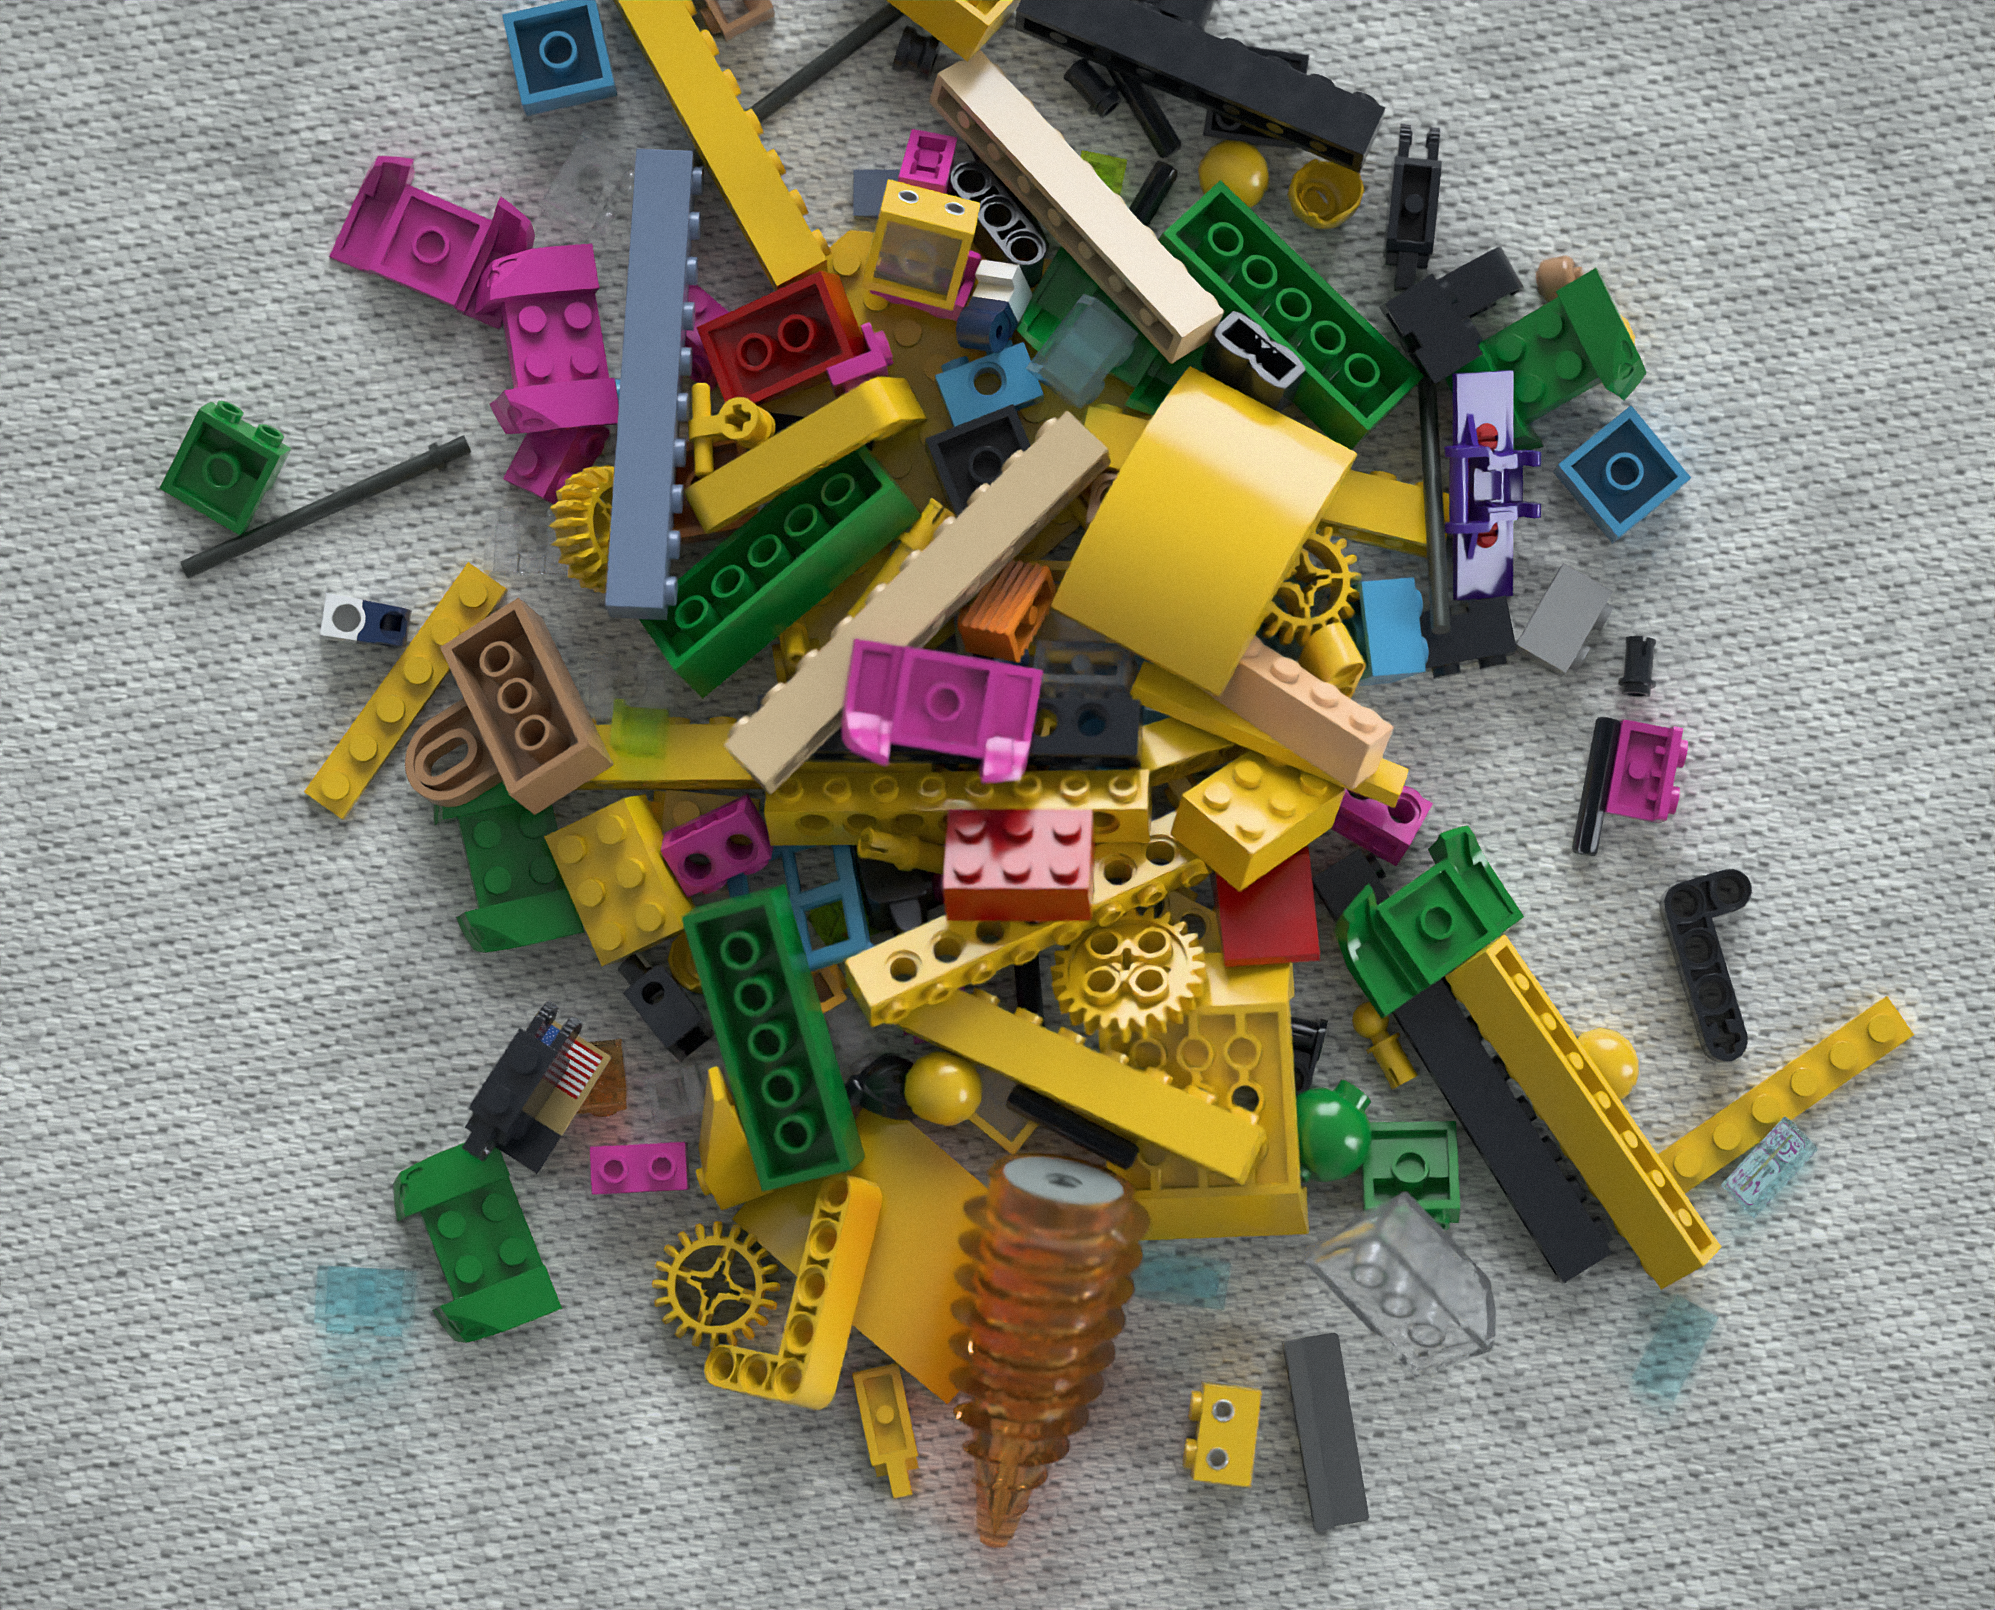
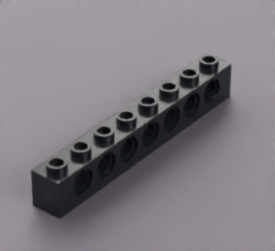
M1072 691L1056 693V698H1038L1034 725L1044 718L1053 719L1058 725L1056 730L1048 736H1038L1032 732L1026 765L1141 767L1143 708L1140 699H1132L1131 694L1123 692L1104 694V699H1085L1084 694ZM758 694L757 712L764 706L762 700L766 694ZM1090 719H1099L1106 724L1103 732L1095 737L1084 736L1080 733L1082 725ZM842 726L805 761L878 763L850 750L842 739ZM889 742L888 763L979 765L980 758Z

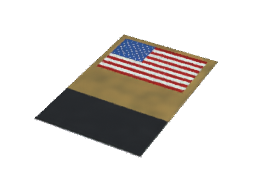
M554 1021L541 1041L550 1046L562 1025ZM579 1036L575 1039V1042L565 1056L570 1059L568 1069L526 1134L519 1140L512 1137L505 1146L497 1143L495 1146L536 1174L540 1172L612 1058ZM467 1123L464 1128L472 1131L474 1126Z

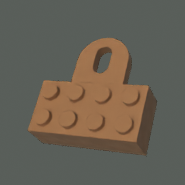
M519 597L440 647L464 698L425 722L414 734L408 745L405 756L406 776L413 789L426 800L443 807L459 806L468 803L504 781L510 796L535 815L614 765L543 618ZM468 744V754L463 761L441 775L432 777V766L439 758L460 745Z

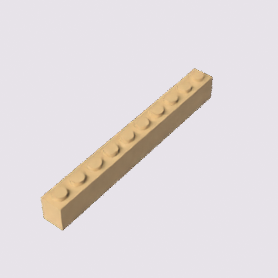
M1066 411L1059 419L1056 417L1049 419L1038 430L1035 436L1036 442L1025 452L1022 450L1015 452L1004 463L1001 469L1003 474L991 485L987 483L981 485L970 496L967 502L969 507L956 519L953 516L946 519L936 529L933 535L935 540L922 552L920 550L912 552L900 565L899 571L901 573L888 585L886 583L878 585L866 598L865 604L867 606L854 618L848 616L843 619L832 631V640L820 651L815 649L809 652L799 662L796 668L798 673L785 685L783 683L775 685L763 698L762 704L764 706L753 717H743L730 729L727 735L729 740L724 744L730 756L770 795L842 726L843 699L854 638L921 649L1111 464L1108 449L1072 414Z

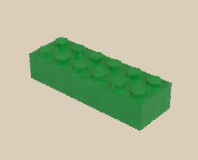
M1221 180L1159 237L1158 241L1175 259L1180 260L1184 264L1188 273L1206 292L1214 296L1219 307L1224 311L1219 323L1233 311L1244 314L1262 327L1270 341L1285 346L1301 360L1305 367V372L1292 402L1331 440L1353 450L1404 401L1424 377L1414 365Z
M863 445L778 495L677 580L676 606L668 605L667 620L639 619V621L673 670L703 699L922 515L878 458L866 445Z
M785 884L692 909L683 915L681 919L762 1192L852 1170L865 1158V1154Z

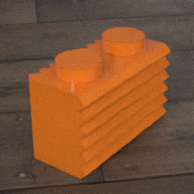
M1012 559L978 592L971 606H965L960 611L957 628L962 636L966 652L1020 662L1021 656H1024L1025 649H1028L1029 642L1033 640V635H1036L1037 629H1040L1041 622L1045 621V615H1049L1050 606L1057 593L1050 568L1046 565L1041 567L1037 563L1032 565L1028 561L1024 564L1020 559L1017 562Z

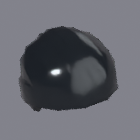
M885 1053L871 1062L859 1074H854L847 1079L844 1086L855 1121L862 1108L882 1117L895 1120H911L919 1117L912 1112V1108L907 1105L904 1096L906 1075L914 1065L909 1059L893 1053Z

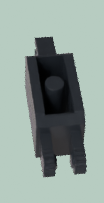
M1400 124L1397 156L1394 157L1391 166L1382 257H1385V265L1396 266L1394 291L1403 292L1415 284L1416 268L1427 269L1428 262L1433 254L1442 161H1438L1440 128L1429 127L1425 140V148L1427 149L1426 159L1408 157L1413 136L1411 125Z
M853 845L861 894L870 926L881 932L891 930L893 938L922 926L923 923H928L927 903L934 902L930 875H921L920 869L913 868L907 872L897 869L898 867H895L893 863L862 858L858 854V845Z
M550 1001L541 1006V1009L525 1031L519 1028L467 1108L473 1112L468 1123L473 1125L474 1128L462 1149L478 1160L485 1161L497 1143L505 1146L512 1137L519 1140L526 1134L568 1069L570 1059L565 1056L581 1032L583 1024L577 1018L571 1017L563 1024L550 1046L542 1042L541 1040L559 1012L558 1006Z

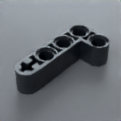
M1725 869L1680 882L1666 889L1659 902L1660 914L1700 1046L1709 1059L1719 1063L1734 1061L1741 1057L1748 1045L1746 1028L1712 918L1743 908L1750 900L1752 894L1751 883L1744 873L1735 869ZM1721 879H1731L1739 887V897L1734 904L1723 903L1718 898L1716 887ZM1676 892H1685L1694 901L1693 913L1687 918L1677 916L1671 908V899ZM1691 937L1701 938L1708 947L1707 958L1702 963L1690 961L1685 954V944ZM1705 982L1714 983L1721 991V1002L1714 1009L1706 1008L1699 1000L1698 992ZM1728 1011L1730 1019H1724L1720 1022L1723 1032L1725 1034L1733 1033L1735 1037V1043L1729 1045V1054H1726L1723 1048L1714 1047L1713 1039L1719 1037V1029L1716 1022L1706 1025L1704 1017H1714Z

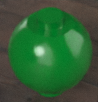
M1340 1080L1333 1091L1324 1087H1317L1295 1096L1301 1181L1307 1183L1309 1179L1317 1182H1332L1352 1174L1365 1160L1371 1145V1124L1365 1113V1110L1371 1104L1370 1098L1359 1088L1345 1080Z

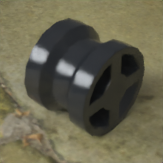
M906 25L897 47L892 70L899 73L908 70L916 73L918 79L928 82L942 42L933 35L929 37L920 35L916 28Z

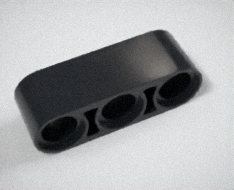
M966 161L958 164L950 176L948 195L980 203L972 242L986 260L1019 265L1029 288H1033L1042 277L1046 244L1042 236L986 166L976 161ZM964 190H971V191H974V192H976V193H968V192H965ZM990 224H998V225H1001L1002 227H994V226H991ZM1016 258H1025L1030 261H1020Z
M1501 246L1486 252L1437 279L1439 281L1444 278L1452 288L1458 300L1453 307L1461 319L1468 316L1472 319L1497 305L1496 301L1510 294L1512 297L1524 288ZM1408 335L1400 339L1397 337L1405 353L1416 349Z

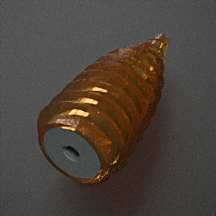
M1016 1153L997 1159L986 1171V1175L990 1178L988 1193L969 1198L963 1206L966 1216L981 1227L965 1231L958 1239L959 1247L975 1261L958 1266L954 1271V1279L972 1295L956 1299L951 1304L950 1310L960 1323L970 1329L956 1332L950 1337L948 1343L956 1355L970 1362V1364L953 1369L949 1374V1380L958 1390L970 1396V1401L960 1403L953 1408V1414L961 1423L972 1430L973 1439L963 1442L962 1449L974 1457L975 1476L971 1478V1481L976 1485V1531L980 1534L979 1540L981 1543L995 1548L1007 1546L1008 1540L1014 1537L1022 1514L1029 1507V1498L1033 1490L1043 1485L1048 1478L1046 1465L1057 1462L1068 1454L1071 1445L1067 1436L1082 1430L1089 1421V1411L1086 1405L1096 1400L1102 1394L1104 1388V1380L1100 1372L1108 1368L1115 1360L1116 1349L1111 1339L1119 1335L1126 1325V1316L1121 1306L1125 1305L1135 1292L1134 1281L1129 1273L1136 1270L1143 1259L1142 1248L1137 1240L1146 1235L1150 1228L1151 1219L1141 1203L1134 1198L1135 1190L1128 1180L1101 1165L1058 1154Z

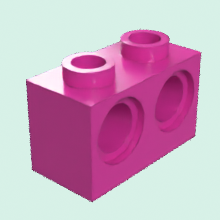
M911 129L898 182L948 195L958 137Z
M1403 786L1395 808L1345 788L1331 830L1392 865L1397 866L1412 843L1433 803L1408 786ZM1349 792L1356 794L1361 800L1355 799ZM1390 816L1398 818L1402 824L1395 822Z
M745 794L665 832L660 851L688 898L699 892H702L704 895L713 893L727 883V879L743 872L744 875H751L763 869L769 863V859H771L774 846L770 844L765 822L749 794ZM743 834L749 837L752 843L744 846L737 845L730 839V836ZM695 853L703 854L710 860V863L698 865L693 863L688 856Z
M688 1142L590 1147L592 1195L690 1190Z

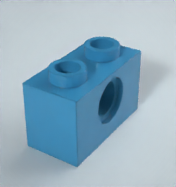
M1008 340L1004 349L999 353L986 351L987 356L969 362L968 357L964 356L951 360L941 366L943 372L935 375V381L952 427L1014 404L1016 411H1020L1044 402V394L1024 342L1013 345L1012 340ZM984 373L995 374L1001 380L1002 385L995 394L983 395L974 386L978 376Z

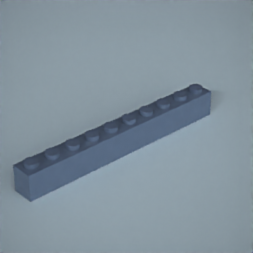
M636 149L605 602L610 618L667 620L668 605L676 606L677 577H670L671 559H679L680 531L673 530L674 513H682L684 491L683 485L676 484L677 467H685L687 451L686 439H679L680 421L688 422L690 404L689 393H682L683 376H691L692 348L685 347L686 330L694 331L695 302H688L689 285H697L698 257H691L692 240H700L701 212H694L695 195H703L704 167H697L693 151Z

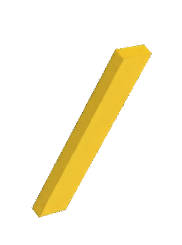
M1146 661L1143 662L1130 692L1132 699H1140L1143 706L1395 808L1409 771L1408 768L1381 758L1377 771L1351 789L1261 731L1197 686Z

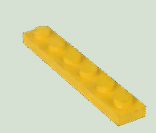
M468 562L307 786L304 793L342 820L345 819L450 672L449 665L440 647L490 616L508 591L505 587Z
M1885 996L1657 1155L1685 1194L1914 1036V1033L1888 996Z

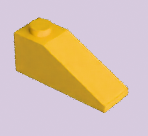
M718 1066L708 1069L698 1146L702 1167L696 1169V1176L704 1195L712 1194L721 1211L771 1193L774 1189L762 1192L735 1098Z

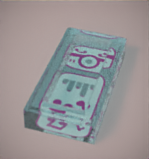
M1784 1116L1720 1186L1746 1213L1755 1218L1816 1153L1818 1148L1793 1121Z
M1676 1294L1631 1378L1674 1401L1719 1317Z

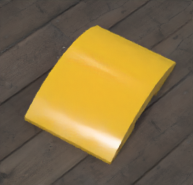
M1189 366L1167 395L1119 471L1065 573L1050 606L1051 609L1219 698L1263 622L1265 611L1308 536H1312L1355 461L1357 453Z
M862 1108L855 1123L865 1158L852 1170L845 1171L844 1173L877 1184L882 1193V1206L852 1325L948 1405L1071 1259L909 1120L885 1118ZM827 1176L777 1188L771 1193L749 1200L732 1218L749 1235L755 1233L757 1235L756 1241L797 1277L818 1192L823 1180Z

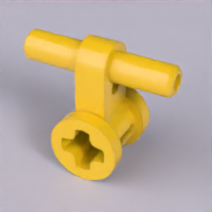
M696 383L691 387L692 419L688 421L689 442L694 443L695 475L698 478H704L714 472L713 442L734 440L742 447L751 450L774 436L775 422L771 414L757 407L749 399L743 397L732 398L722 406L718 415L711 416L710 386L706 383Z
M804 615L779 635V644L772 645L778 684L783 683L785 685L788 682L787 680H791L798 673L796 668L799 662L809 652L815 649L820 651L819 637L809 639Z

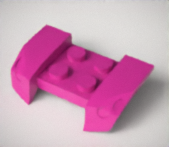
M378 156L371 164L329 257L369 275H372V273L455 308L458 313L500 330L503 324L501 308L484 314H475L480 277L493 260L533 248L535 233L531 221L501 196L496 205L493 218L490 220L411 186L415 176L414 159Z
M592 243L525 250L493 260L481 274L475 314H484L501 308L514 389L504 390L496 400L489 404L506 434L618 424L619 403L615 379L609 378L596 300L599 281Z
M854 638L843 699L842 739L850 750L885 766L888 763L890 742L980 758L978 775L982 778V782L1019 779L1025 771L1043 670Z

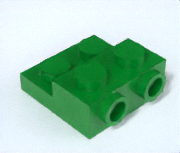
M220 400L217 404L209 402L199 408L159 489L236 534L242 535L251 523L265 493L273 487L292 448L282 443L284 435L280 431L265 424H259L257 428L241 419L244 413L240 408L232 403Z
M1456 1121L1370 1122L1372 1140L1369 1152L1362 1163L1363 1225H1374V1230L1380 1233H1395L1403 1228L1402 1224H1421L1424 1231L1443 1232L1450 1228V1223H1459L1461 1208Z

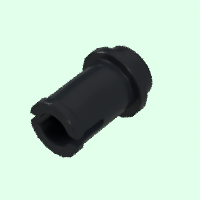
M1081 58L1066 71L1063 79L1069 82L1090 106L1088 112L1091 115L1097 113L1100 118H1104L1121 103L1122 99L1117 95L1119 89L1117 86L1110 87L1088 63L1089 61Z
M1643 636L1626 637L1624 676L1618 679V684L1623 686V695L1650 697L1651 689L1656 687V681L1652 680L1656 640L1647 637L1646 641H1643Z

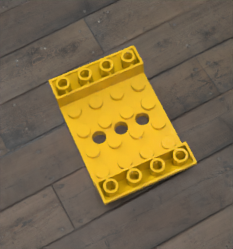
M1205 952L1207 980L1202 982L1204 995L1194 997L1195 1011L1181 1009L1183 1023L1178 1024L1168 1019L1165 1021L1167 1033L1162 1034L1155 1027L1148 1029V1040H1143L1139 1032L1135 1031L1131 1033L1127 1043L1123 1042L1121 1032H1114L1108 1041H1104L1102 1029L1098 1028L1100 1053L1104 1046L1130 1058L1127 1066L1144 1073L1147 1066L1155 1068L1173 1078L1171 1086L1186 1093L1190 1086L1202 1088L1216 1097L1215 1106L1230 1113L1233 1107L1236 1106L1234 1102L1235 1090L1240 1086H1250L1255 1089L1259 1096V1105L1251 1113L1260 1117L1257 1125L1263 1127L1267 1135L1243 1186L1104 1123L1105 1129L1139 1147V1154L1132 1167L1128 1170H1124L1107 1161V1174L1116 1179L1123 1188L1122 1195L1118 1199L1109 1202L1120 1241L1309 1234L1306 1186H1301L1291 1033L1290 999L1295 996L1293 963L1224 967L1222 952Z

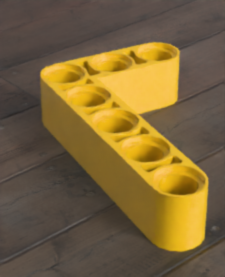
M877 377L852 389L697 481L683 493L705 533L711 534L745 516L872 440L897 439L920 427L928 419L905 378Z
M1343 623L1330 624L1313 633L1306 641L1297 662L1302 669L1319 680L1335 686L1340 693L1349 699L1352 698L1366 666ZM1169 717L1143 726L1141 767L1129 768L1130 770H1149L1150 787H1154L1235 760L1250 749Z
M844 1172L829 1175L823 1180L818 1192L778 1355L726 1344L718 1345L710 1351L705 1361L704 1372L709 1384L740 1394L811 1410H821L828 1406L836 1391L882 1206V1193L877 1184Z

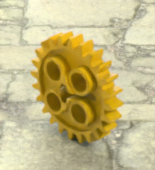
M1149 907L1143 916H1138L1134 908L1127 911L1126 916H1122L1113 924L1108 926L1096 925L1083 931L1076 940L1064 945V950L1054 952L1056 965L1050 968L1054 998L1058 1000L1060 1012L1062 1014L1069 1013L1071 1025L1076 1026L1084 1022L1087 1035H1091L1098 1028H1101L1104 1041H1108L1114 1032H1121L1124 1043L1129 1041L1131 1033L1135 1031L1139 1032L1143 1040H1148V1029L1155 1027L1162 1034L1167 1033L1165 1021L1168 1019L1178 1024L1183 1023L1181 1009L1195 1011L1194 997L1204 995L1202 982L1207 980L1204 949L1199 947L1197 934H1188L1185 921L1173 925L1172 913L1170 912L1164 914L1160 919H1156L1154 907Z

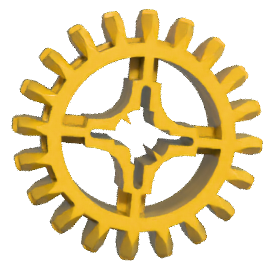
M610 465L585 468L582 472H577V474L565 479V486L556 491L559 502L550 507L556 516V520L548 525L556 532V540L551 545L560 549L561 555L558 563L569 565L568 578L579 579L581 588L593 589L595 593L600 592L603 594L606 593L615 470V466L612 467Z
M1326 526L1318 534H1316L1315 529L1312 536H1308L1283 581L1295 575L1296 580L1304 581V583H1313L1303 589H1300L1298 584H1291V582L1281 583L1275 596L1280 597L1285 602L1288 614L1280 610L1271 601L1265 611L1263 622L1266 626L1263 630V637L1269 639L1279 631L1281 645L1287 646L1295 636L1298 645L1304 647L1308 638L1319 629L1330 624L1342 623L1341 619L1348 620L1355 614L1354 609L1347 602H1356L1360 599L1359 592L1351 588L1350 585L1361 581L1362 574L1349 572L1348 567L1357 561V556L1353 554L1344 558L1340 550L1346 547L1347 540L1342 538L1333 544L1330 541L1333 531L1332 527ZM1308 551L1323 563L1326 570L1318 569L1310 562ZM1331 587L1329 601L1325 609L1318 617L1311 618L1310 607L1314 606V593L1323 588Z
M722 1221L714 1222L713 1236H707L704 1225L699 1223L695 1225L698 1239L693 1242L685 1231L678 1233L679 1241L684 1245L681 1251L671 1244H667L664 1247V1251L673 1257L674 1260L671 1265L664 1261H657L655 1264L656 1269L668 1272L667 1280L656 1279L652 1281L653 1288L667 1289V1296L655 1299L654 1304L656 1307H662L670 1303L673 1311L664 1315L662 1318L663 1323L669 1324L678 1317L683 1322L675 1332V1336L678 1338H682L689 1328L695 1330L691 1343L693 1346L699 1347L704 1334L711 1335L710 1348L712 1350L720 1345V1335L726 1334L728 1344L736 1347L738 1346V1338L735 1331L741 1329L744 1336L751 1340L755 1337V1332L749 1325L753 1319L763 1327L768 1325L769 1320L759 1313V1310L762 1306L770 1310H776L778 1303L774 1300L766 1299L765 1294L766 1291H780L781 1284L778 1282L766 1283L765 1274L775 1273L779 1268L777 1264L762 1266L760 1260L770 1254L764 1247L757 1253L750 1249L757 1240L755 1233L748 1235L744 1243L737 1240L741 1233V1226L738 1224L732 1226L730 1235L727 1237L722 1236ZM710 1245L723 1246L715 1265L708 1271L703 1272L682 1266L691 1254L703 1247ZM736 1251L746 1258L753 1269L756 1281L755 1291L740 1286L732 1278L731 1267ZM723 1261H725L726 1264L722 1274L727 1279L723 1282L729 1281V1288L739 1291L740 1295L731 1292L719 1293L716 1299H713L708 1310L707 1306L711 1297L706 1292L709 1289L704 1290V1283L694 1280L693 1276L702 1279L706 1277L714 1278L716 1273L720 1271ZM677 1280L687 1282L699 1290L702 1301L697 1320L683 1307L678 1295ZM731 1299L751 1305L742 1317L730 1324L710 1325L717 1307L724 1300Z

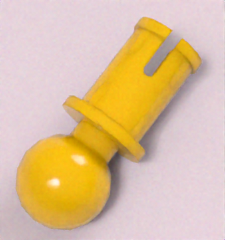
M1370 1002L1361 1003L1353 1012L1352 1024L1354 1030L1360 1036L1372 1041L1374 1046L1366 1049L1367 1054L1372 1052L1390 1084L1391 1090L1418 1076L1397 1039L1401 1036L1399 1032L1390 1036L1386 1030L1389 1024V1016L1387 1015L1381 1019Z

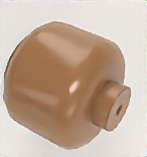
M1559 256L1542 261L1539 264L1538 271H1536L1539 294L1543 296L1546 302L1552 301L1558 297L1556 293L1558 289L1584 275L1583 268L1581 266L1575 267L1574 260L1569 256Z

